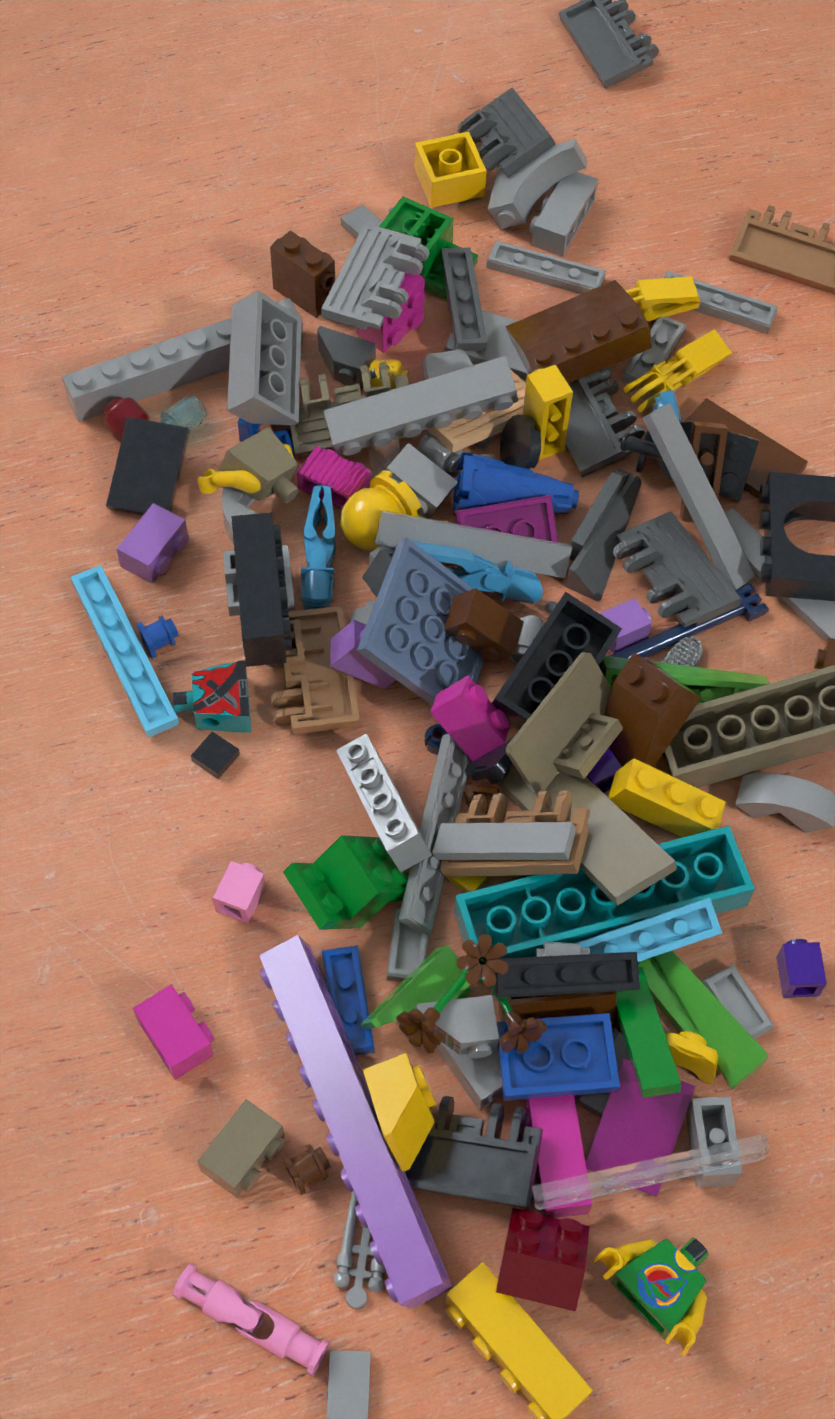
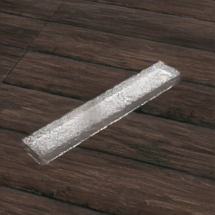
M761 1134L532 1186V1196L536 1209H546L764 1160L770 1146L766 1134Z

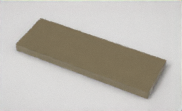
M512 764L508 775L496 784L522 811L533 810L537 794L530 791ZM559 772L545 789V791H549L552 799L551 812L554 810L559 791L570 790L573 804L569 821L571 820L573 808L589 809L590 814L587 822L589 832L579 868L617 906L676 870V861L587 777L582 779Z

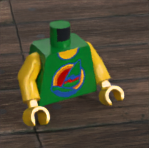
M691 1238L680 1250L668 1239H664L660 1243L647 1239L625 1243L615 1249L611 1247L605 1248L593 1259L594 1264L600 1261L607 1266L608 1271L603 1275V1278L607 1280L614 1275L611 1281L612 1285L665 1340L666 1345L671 1340L679 1342L683 1348L680 1355L684 1357L695 1343L696 1334L703 1324L707 1296L702 1287L707 1280L696 1268L709 1256L707 1249L695 1238Z

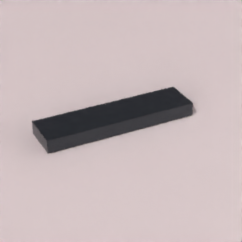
M637 952L502 958L500 960L508 963V971L505 974L496 972V984L491 986L492 998L640 990Z

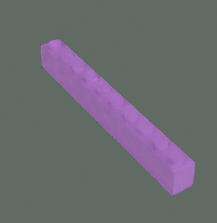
M297 935L259 955L264 966L260 970V974L266 986L274 991L277 1000L273 1001V1006L281 1021H286L290 1032L286 1034V1039L295 1054L299 1053L303 1063L299 1067L300 1074L305 1084L309 1088H313L317 1098L313 1100L314 1109L322 1122L326 1120L330 1130V1134L326 1136L328 1144L335 1156L340 1155L344 1165V1169L341 1170L342 1179L348 1190L355 1192L359 1205L355 1206L356 1214L363 1227H369L374 1240L370 1243L372 1254L379 1265L383 1264L389 1277V1279L385 1280L386 1289L394 1303L399 1302L401 1306L412 1309L452 1289L453 1285L406 1173L400 1169L383 1136L364 1073L312 949L307 942Z

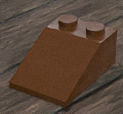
M634 652L614 681L604 716L618 719L623 727L622 731L609 746V749L620 765L623 767L634 758L654 767L701 697L658 665Z

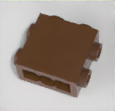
M290 230L282 238L277 239L270 247L273 289L286 298H290L293 303L317 318L321 315V308L335 283V260L328 253L320 251L311 245L307 239L298 236Z

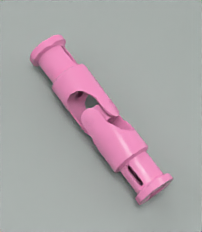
M192 1263L182 1272L175 1285L173 1297L177 1299L183 1297L201 1307L203 1314L217 1322L237 1324L238 1327L236 1326L235 1329L246 1339L281 1359L289 1357L307 1368V1374L311 1376L315 1374L328 1350L329 1341L326 1339L322 1341L316 1340L301 1331L298 1323L258 1301L249 1300L250 1304H248L236 1288L222 1280L217 1282L197 1272V1267ZM193 1285L205 1291V1294L195 1289ZM266 1312L274 1321V1329L267 1339H260L252 1334L262 1325L263 1315Z

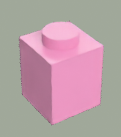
M231 861L213 897L216 912L249 924L266 889L264 873L250 863L238 864Z

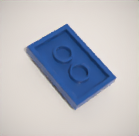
M609 1013L541 1018L547 1025V1030L542 1033V1037L536 1042L528 1041L529 1048L523 1053H517L516 1048L508 1053H504L500 1041L498 1043L504 1101L619 1091L620 1083ZM506 1021L497 1022L499 1039L509 1030Z

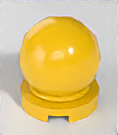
M383 470L370 481V488H363L355 492L342 508L341 528L345 538L357 548L374 551L382 546L375 543L382 510L421 517L417 513V510L421 508V504L415 493L404 480L398 484L394 479L390 478L393 473L391 471Z

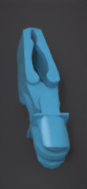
M320 485L313 488L304 527L307 567H301V600L304 603L305 610L330 607L335 588L332 564L336 554V539L331 487ZM323 489L324 498L320 501L319 496ZM323 505L325 509L323 520L326 528L323 531V538L320 540L316 534V528L321 521L320 510Z
M413 541L438 562L462 566L446 568L473 589L498 592L502 602H504L505 598L522 603L534 604L542 597L543 589L538 576L533 572L513 567L510 561H507L506 567L503 568L467 549Z

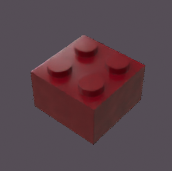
M512 1208L496 1292L576 1312L586 1269L590 1226L583 1225L570 1218L558 1219L545 1216L533 1209L520 1210Z

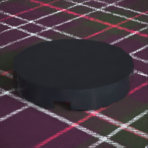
M518 414L512 416L507 421L500 441V458L505 464L526 469L536 467L541 452V435L539 430H535L534 424L537 423L534 418L529 415Z

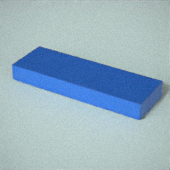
M358 945L323 950L322 958L327 988L356 1056L375 1053L372 1029L365 1030L360 1025L369 1016Z

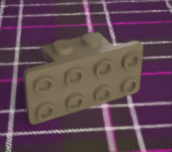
M582 652L506 747V754L530 791L538 795V792L545 791L559 772L585 779L623 729L618 719L604 716L612 689L591 653Z

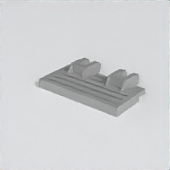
M365 223L321 308V316L364 330L367 327L380 329L384 317H390L391 319L400 317L402 312L400 305H404L409 297L404 288L400 287L405 273L419 275L423 269V263L421 262L427 260L430 253L425 245L421 244L420 238Z

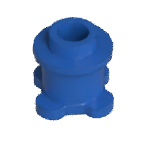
M161 615L158 617V621L144 626L141 621L136 623L139 636L152 659L157 657L156 650L169 644L171 646L176 645L174 638L179 637V634L171 618L165 620Z

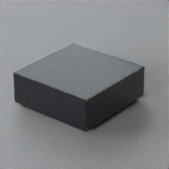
M212 731L192 753L191 760L219 779L240 755L237 747Z

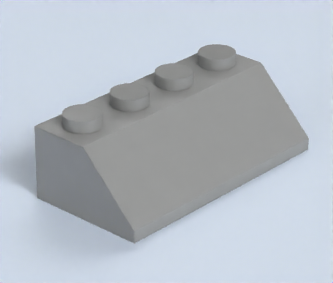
M256 291L232 305L227 411L251 424L296 425L299 423L302 318L260 291Z

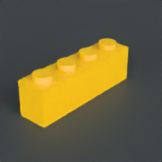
M482 1262L446 1294L445 1302L448 1307L445 1311L458 1328L467 1327L475 1337L472 1341L473 1346L486 1361L493 1358L502 1369L499 1376L510 1391L514 1394L520 1391L530 1404L526 1408L533 1419H566L590 1396L593 1390L513 1296L496 1292L498 1279Z

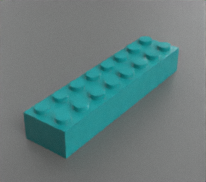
M730 826L659 843L658 845L676 861V870L618 906L579 868L578 874L534 875L456 895L454 914L463 942L470 939L475 944H478L480 935L488 934L492 938L491 946H495L498 943L506 946L507 953L500 957V959L535 957L536 949H543L544 942L576 943L708 897L711 899L716 914L746 907L755 888Z

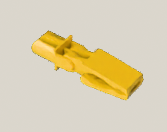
M693 277L639 280L635 284L636 288L625 290L638 304L647 321L697 309L700 305V298Z
M714 329L681 348L667 362L663 361L658 365H654L646 374L626 385L623 390L628 394L644 384V387L630 398L632 403L636 404L648 395L652 396L637 408L639 412H642L656 403L655 398L660 397V393L669 390L677 391L680 387H685L723 362L732 352Z

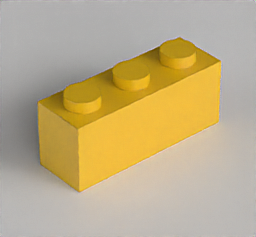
M556 365L537 369L528 374L526 379L523 415H529L537 423L534 424L535 430H539L541 435L539 461L565 451L573 391Z
M634 758L615 772L608 796L620 809L682 838L718 829L726 801Z

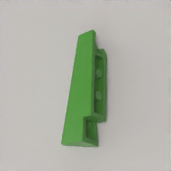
M604 656L601 661V671L611 689L615 679L628 662V658ZM653 662L700 696L701 699L698 704L770 684L763 675Z
M673 951L638 962V967H643L654 1002L678 1032L690 1031L697 1033L707 1041L706 1046L717 1051L719 1055L718 1068L732 1090L762 1068L768 1058L767 1052Z

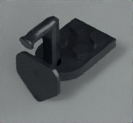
M692 421L680 422L690 442ZM648 429L644 440L633 437L629 432L625 433L620 443V449L640 454L636 472L641 473L647 457L658 459L663 473L673 480ZM728 431L719 489L720 496L736 501L741 500L759 439Z

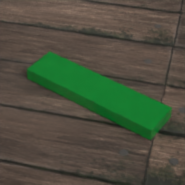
M638 967L640 990L616 991V1014L642 1098L680 1093L681 1081L643 967Z

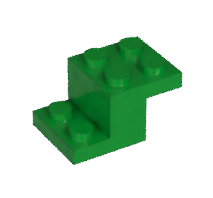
M402 196L379 227L421 239V244L425 245L430 252L427 260L421 262L423 263V269L419 273L425 279L424 290L447 300L440 253L441 248H462L453 244L454 218ZM471 252L475 267L478 261V254Z
M340 836L314 863H291L283 871L319 930L362 928L389 901H403L409 873L406 870L403 872L399 871L386 851L380 837Z

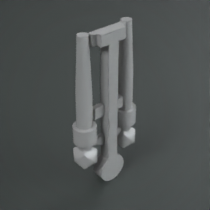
M355 1192L351 1194L341 1253L337 1256L336 1267H338V1272L334 1276V1283L337 1287L345 1288L350 1281L349 1275L355 1277L354 1287L347 1292L346 1301L351 1308L361 1309L367 1301V1294L362 1288L363 1280L370 1278L368 1282L369 1290L374 1293H380L384 1287L382 1274H386V1269L383 1264L379 1265L375 1258H373L370 1272L365 1270L367 1255L373 1256L369 1247L371 1234L369 1227H363L361 1245L353 1244L356 1223L355 1206L358 1205ZM351 1253L359 1254L357 1269H351L353 1262Z

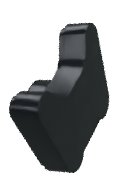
M512 739L473 762L470 760L465 771L472 780L487 779L490 784H496L508 775L513 763L506 754V747Z

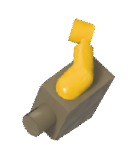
M269 427L228 449L218 472L208 469L205 471L204 477L200 476L197 478L199 490L204 494L217 491L218 487H233L246 492L257 501H262L276 493L285 503H289L299 492V489L291 482L297 468V462L294 459L291 447L288 444H282Z

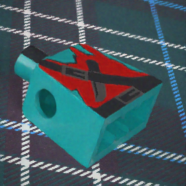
M245 660L194 671L192 673L193 691L173 692L175 713L194 711L196 728L210 731L251 732L248 677Z

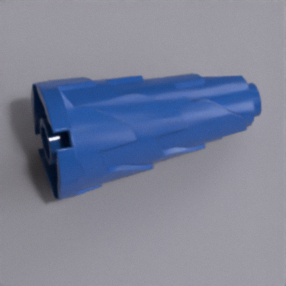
M462 452L460 455L457 469L463 471H460L458 477H455L458 483L453 493L454 515H456L455 511L546 495H551L554 513L568 514L571 509H576L579 491L574 490V486L571 483L534 473L531 469L505 464L503 461L473 453Z

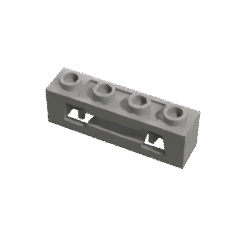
M365 734L336 750L386 851L399 871L403 872L432 856L384 762L368 735Z

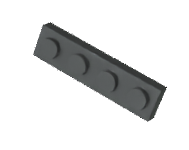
M441 248L440 259L455 347L464 351L486 350L488 342L471 248Z

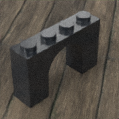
M769 472L766 484H761L759 489V503H764V510H761L759 518V529H764V536L761 537L760 556H765V563H762L760 571V582L765 583L766 596L835 601V556L812 554L799 549L788 539L784 530L786 525L798 520L835 522V477Z

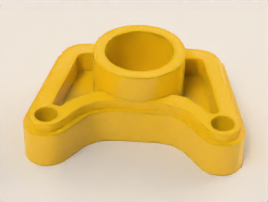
M681 1031L678 1034L666 1033L665 1036L675 1065L694 1072L702 1082L713 1084L718 1067L719 1055L717 1051L706 1046L707 1041L697 1033L690 1031Z

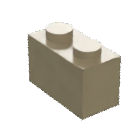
M246 1099L199 1158L198 1164L201 1172L236 1198L239 1197L243 1190L249 1192L261 1176L259 1171L261 1166L267 1159L271 1161L275 1159L285 1144L283 1140V1125Z

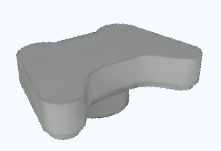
M461 349L434 354L430 353L422 362L425 380L473 366L467 353Z

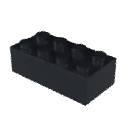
M272 512L231 516L246 667L287 663L286 651L292 650L280 525H273Z
M565 591L492 704L497 710L499 709L504 712L510 725L520 730L582 652L591 653L599 666L622 628Z

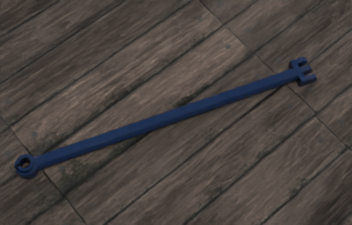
M747 584L735 590L741 598L739 607L698 626L694 623L684 628L682 624H679L608 656L630 659L635 652L645 658L678 643L685 637L695 636L742 614L750 622L765 615L769 608L765 603L758 605L762 598L759 594L751 595L755 589L752 584ZM435 724L426 730L424 742L425 746L428 745L427 750L438 755L442 738L436 739L432 735H446L448 733L440 724Z

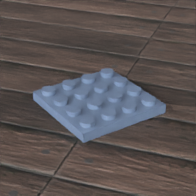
M408 537L399 540L357 652L432 706L436 694L466 676H469L476 684L484 659L479 653L469 646L459 643L454 636L444 630L454 596L473 588Z

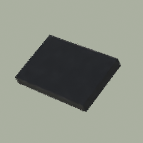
M127 417L106 507L110 510L144 515L154 503L171 512L190 434L189 428Z

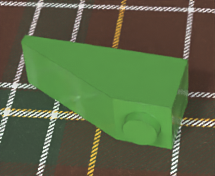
M448 945L436 948L360 1025L365 1030L397 1021L396 1017L403 1011L409 1013L411 1010L417 1009V1004L438 1002L463 972V970L457 967V959L459 957ZM466 981L451 1000L466 998L472 991L469 988L470 984Z

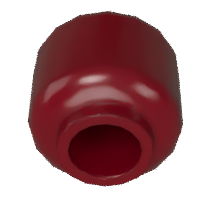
M122 397L115 398L103 411L105 415L103 419L104 426L120 443L127 417L150 421L146 411L133 398L129 397L124 399Z

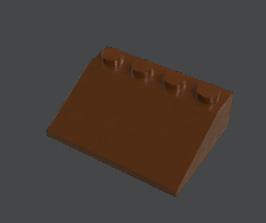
M616 280L505 326L528 374L537 369L556 365L567 383H571L652 348L650 327L638 304Z

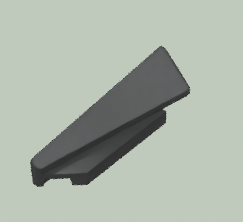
M619 469L618 472H611L571 540L572 551L570 560L574 562L569 568L566 588L596 601L602 599L616 558L612 552L613 548L619 544L616 535L624 532L627 527L642 483L640 477L622 469Z

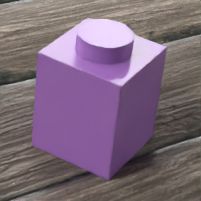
M635 598L601 613V615L622 628L610 647L612 654L648 638L652 619L647 609L641 608Z

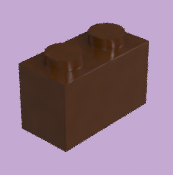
M475 588L454 596L444 630L454 636L459 643L467 645L479 653L484 660L496 662L514 656L524 621Z

